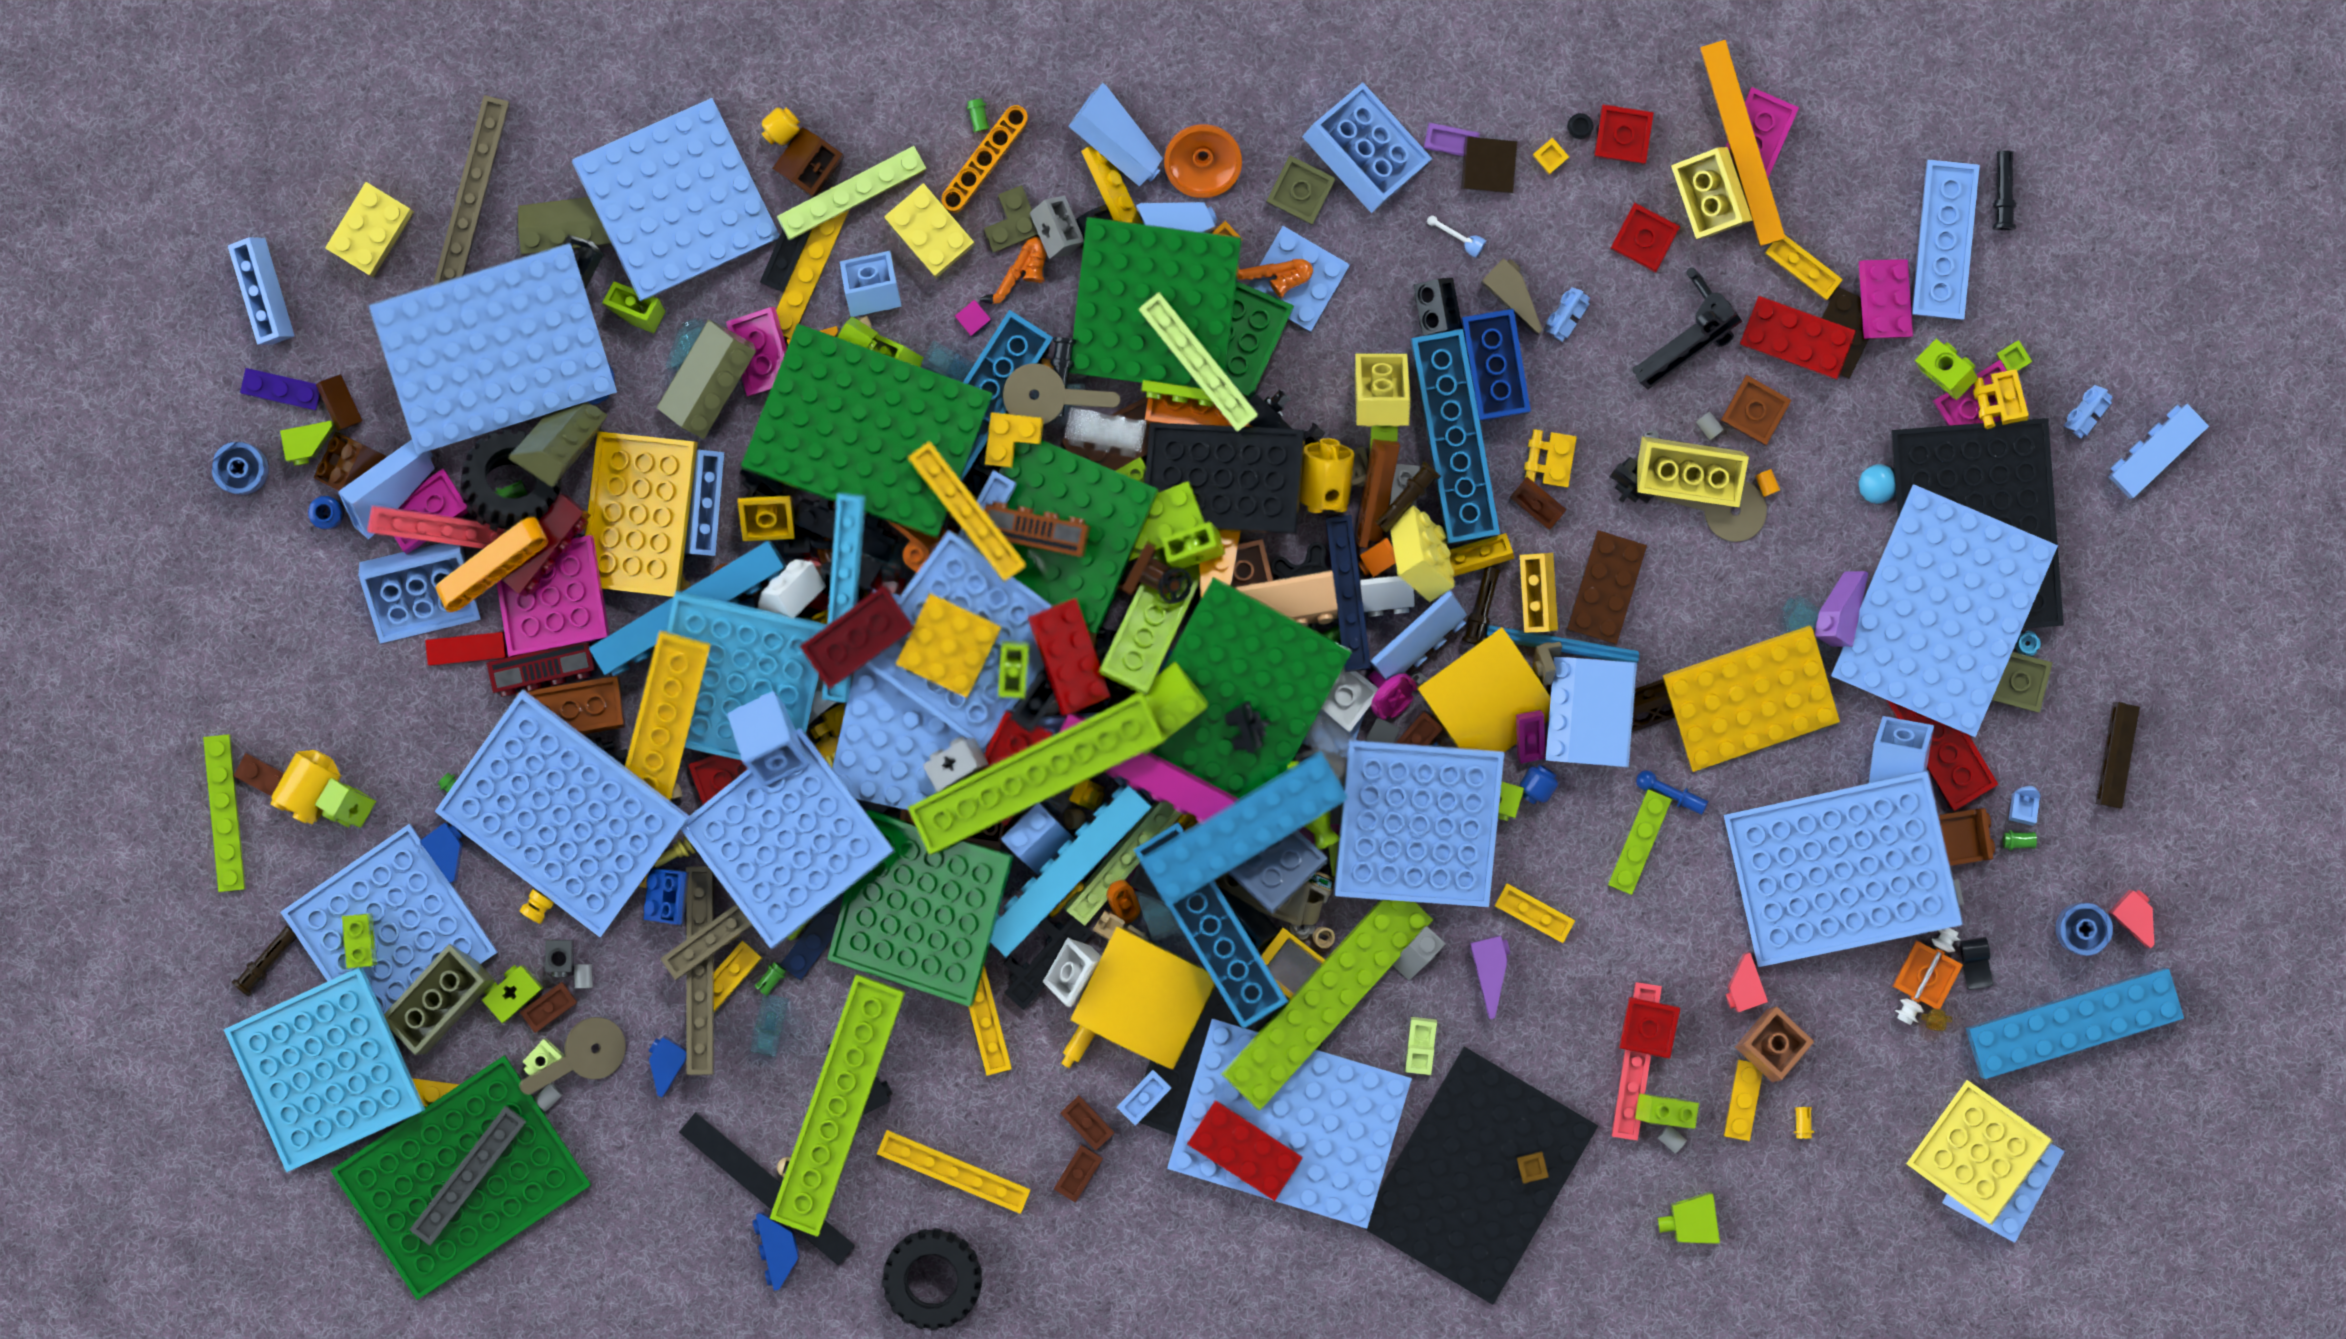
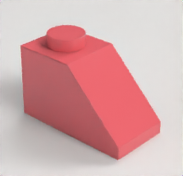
M2128 890L2108 913L2146 948H2152L2154 946L2153 908L2148 904L2150 899L2140 890L2136 892Z
M1746 952L1742 955L1728 984L1729 993L1725 994L1730 1009L1735 1007L1736 1012L1768 1002L1751 953Z

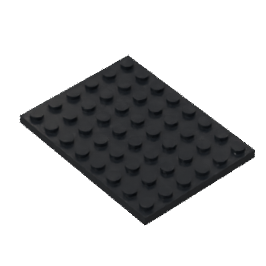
M2048 418L2028 419L2005 425L2002 422H1994L1995 426L1990 429H1985L1984 423L1891 430L1897 519L1914 484L2058 545ZM2058 547L2022 629L2064 626Z
M1463 1046L1380 1187L1368 1227L1363 1229L1493 1305L1598 1125ZM1542 1151L1548 1178L1523 1184L1516 1157Z

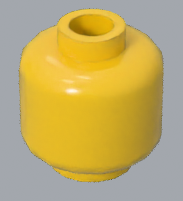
M777 107L762 120L761 124L765 131L761 134L771 145L776 142L784 146L799 133L798 124L800 121L787 107L785 109Z

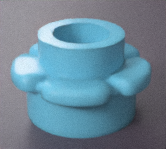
M2025 631V633H2020L2015 648L2019 654L2033 656L2036 654L2037 649L2040 648L2041 641L2033 631ZM2026 641L2030 642L2029 646L2025 645Z

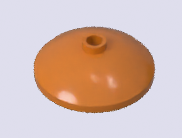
M1199 124L1181 130L1171 139L1165 151L1164 167L1169 181L1180 192L1196 198H1210L1224 193L1236 182L1242 168V154L1238 143L1227 131L1217 126ZM1201 151L1207 153L1205 157H1200L1198 154Z

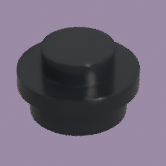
M1575 114L1568 121V132L1575 139H1585L1593 131V121L1586 114Z

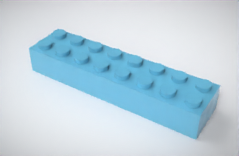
M1123 783L1112 795L1115 800L1110 805L1105 802L1093 814L1097 819L1092 824L1088 821L1085 822L1075 833L1078 838L1074 842L1069 839L1057 851L1060 857L1056 861L1051 858L1039 870L1042 875L1038 880L1033 876L1021 889L1024 894L1020 898L1015 895L1003 907L1006 913L1002 917L997 915L990 942L1005 957L1014 950L1153 806V803L1140 790L1129 785L1127 787Z

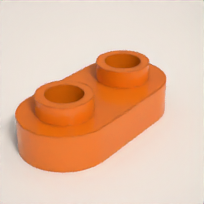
M1118 880L1112 883L1108 888L1106 896L1113 914L1124 920V924L1133 922L1141 910L1134 889L1125 880Z

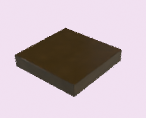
M1465 137L1461 189L1513 193L1517 141Z

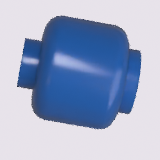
M320 496L310 503L308 517L315 527L331 530L338 527L342 522L344 509L337 499L330 496Z
M1541 764L1538 767H1530L1519 784L1520 787L1524 788L1522 797L1532 804H1536L1537 801L1542 803L1548 802L1558 786V782L1555 779L1557 775Z

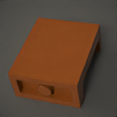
M1985 808L1938 815L1950 866L1993 860L1995 844L1993 839L1990 838L1991 818L1986 813Z

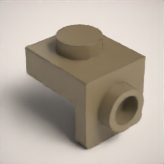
M1363 446L1352 449L1355 457L1351 485H1356L1357 488L1364 486L1369 462Z
M1546 642L1536 646L1533 658V671L1540 678L1543 686L1553 684L1556 673L1553 661L1554 657H1560L1562 650L1561 642Z

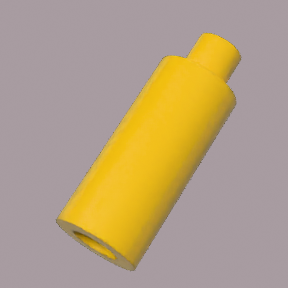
M1079 1025L1062 1052L1066 1056L1061 1064L1070 1069L1074 1061L1079 1062L1096 1033Z

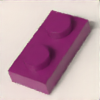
M1541 710L1517 714V759L1520 764L1545 759L1544 714Z

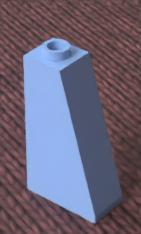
M1102 83L1088 97L1068 127L1138 186L1146 180L1151 182L1159 173L1160 169L1157 167L1163 158L1109 88Z
M410 440L341 489L338 493L354 528L367 539H370L375 534L367 531L372 505L398 509L435 469L430 459L433 457L431 451L417 454L413 441Z

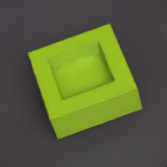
M2019 340L1995 354L2007 371L2014 369L2018 371L2032 362Z

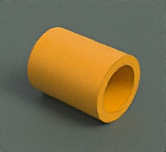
M1772 469L1755 475L1763 497L1780 491Z

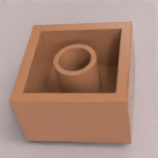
M1263 539L1238 545L1231 586L1235 588L1273 581Z
M1776 1006L1767 1009L1737 1043L1735 1048L1771 1082H1776L1786 1076L1814 1041Z

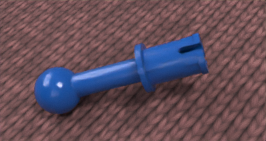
M1649 770L1641 771L1637 775L1636 783L1641 790L1653 789L1679 801L1677 807L1683 806L1703 815L1709 801L1688 792V788H1685L1684 792L1657 780L1656 775Z

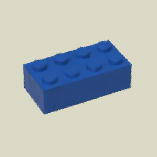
M1514 309L1462 317V329L1479 421L1530 413L1531 409Z

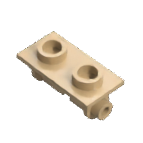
M1105 910L1093 931L1109 941L1116 927L1124 928L1145 940L1149 939V937L1145 936V932H1141L1132 925L1124 924L1125 921L1112 914V911L1109 913Z

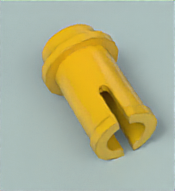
M1795 1107L1796 1131H1794V1134H1796V1139L1812 1138V1133H1814L1811 1122L1812 1107Z

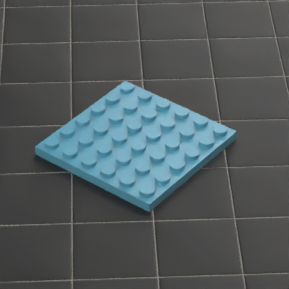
M675 591L667 632L711 644L685 748L742 760L727 713L773 691L784 703L795 730L801 728L806 734L819 674L799 646L828 626V624L796 617L790 618L783 614Z
M363 967L354 969L224 1029L286 1172L425 1110Z

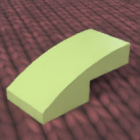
M1411 1017L1405 1072L1431 1075L1437 1020Z

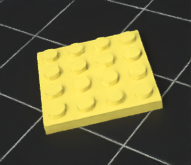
M1966 1080L1906 1164L1992 1225L2053 1140Z

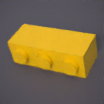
M1553 553L1520 555L1524 633L1558 630L1554 555Z

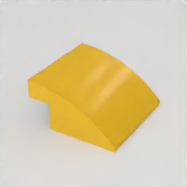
M1503 627L1416 688L1457 748L1506 752L1517 744V714L1541 710L1544 714V724L1549 721L1551 697Z
M1116 927L1070 1020L1124 1048L1174 1070L1216 984L1208 971L1203 967L1155 942L1145 940L1124 928Z

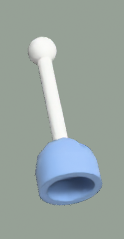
M1429 216L1427 219L1430 226L1435 225L1465 243V250L1475 258L1479 256L1487 240L1480 236L1464 237L1439 222L1435 216Z

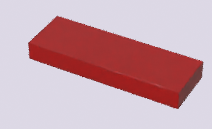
M504 632L425 640L428 666L506 658Z

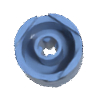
M230 442L222 446L214 455L212 464L213 478L218 486L227 492L237 495H249L258 491L267 480L269 474L267 459L262 451L253 445L244 442ZM238 463L242 465L245 464V466L243 467L244 472L242 474L238 472L236 473V471L238 470Z
M2080 902L2071 904L2061 911L2056 921L2055 930L2058 941L2066 950L2079 955H2094L2099 953L2111 940L2113 925L2110 917L2102 908L2094 904ZM2083 922L2084 925L2089 926V931H2085L2084 936L2082 932H2079V927L2083 926Z

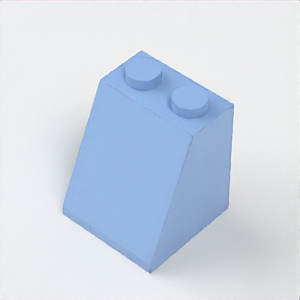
M1204 202L1140 203L1136 205L1137 212L1143 224L1212 233L1215 230V224H1217V217L1211 206L1207 208Z
M774 691L727 713L742 761L763 787L810 765L786 707Z
M1882 716L1873 746L1869 783L1925 772L1927 770L1934 725Z
M1041 803L1036 804L1001 838L1018 858L1037 875L1041 874L1039 870L1051 858L1055 860L1059 856L1057 851L1069 839L1072 842L1075 840Z

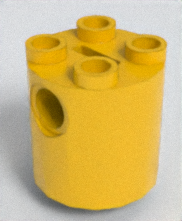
M1323 438L1319 442L1310 443L1304 447L1300 502L1307 505L1309 512L1321 513L1323 510L1345 512L1350 503L1355 454L1352 449L1341 445L1336 439Z
M317 750L297 751L271 796L272 801L270 804L282 811H293L292 817L303 823L308 822L313 825L314 822L318 821L323 812L315 804L330 778L340 781L342 777L334 760Z

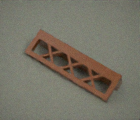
M1373 439L1355 530V537L1359 547L1367 548L1369 540L1382 541L1384 530L1375 521L1386 511L1389 505L1400 449L1399 442Z

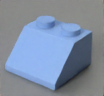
M890 251L839 261L851 317L902 306Z

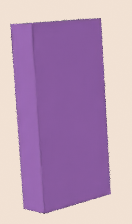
M1429 123L1424 149L1464 157L1465 137L1479 138L1480 133Z

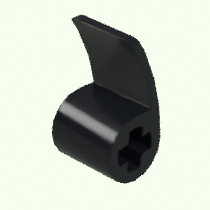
M1981 937L1960 941V952L1967 988L1973 990L1993 986L1989 966L1990 949L1987 938Z

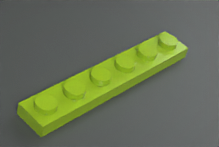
M231 735L203 737L218 892L243 890L246 887L235 777L233 776Z

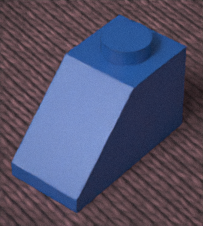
M447 822L421 839L420 843L449 883H453L458 878L463 847L460 838L463 835L455 826H450Z
M663 1036L661 1040L656 1038L649 1049V1052L652 1053L649 1062L657 1095L660 1097L665 1096L687 1060V1049L666 1036Z

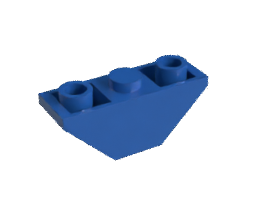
M759 1212L756 1214V1219L753 1220L755 1234L761 1235L762 1245H759V1251L762 1261L767 1260L769 1269L765 1270L768 1286L772 1285L773 1290L776 1291L781 1288L800 1257L792 1229L780 1222L769 1219L770 1216L766 1213Z

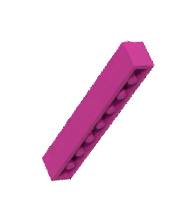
M1072 712L1066 716L1057 734L1088 719ZM1148 752L1146 755L1140 753L1104 771L1114 778L1121 776L1127 779V784L1137 790H1141V788L1151 792L1150 796L1157 801L1164 803L1167 800L1174 804L1173 808L1182 814L1187 815L1189 812L1197 816L1196 820L1198 822L1203 821L1239 799L1151 752Z

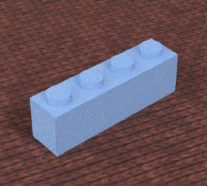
M248 237L228 245L257 345H273L294 337L295 335L266 239Z
M2177 404L2167 413L2169 419L2163 425L2158 422L2148 431L2150 437L2144 443L2139 440L2130 448L2131 455L2125 461L2120 458L2111 466L2110 469L2113 472L2108 477L2129 499L2134 498L2209 427L2188 404L2182 407Z
M696 451L684 553L715 556L724 452Z

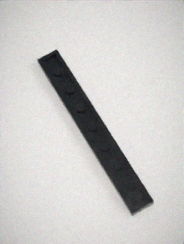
M695 1112L679 1133L773 1210L782 1183ZM826 1220L818 1237L794 1228L837 1265L842 1262L855 1246L854 1243Z

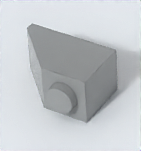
M1425 926L1400 953L1401 956L1395 961L1393 966L1404 977L1411 980L1446 943L1429 927Z

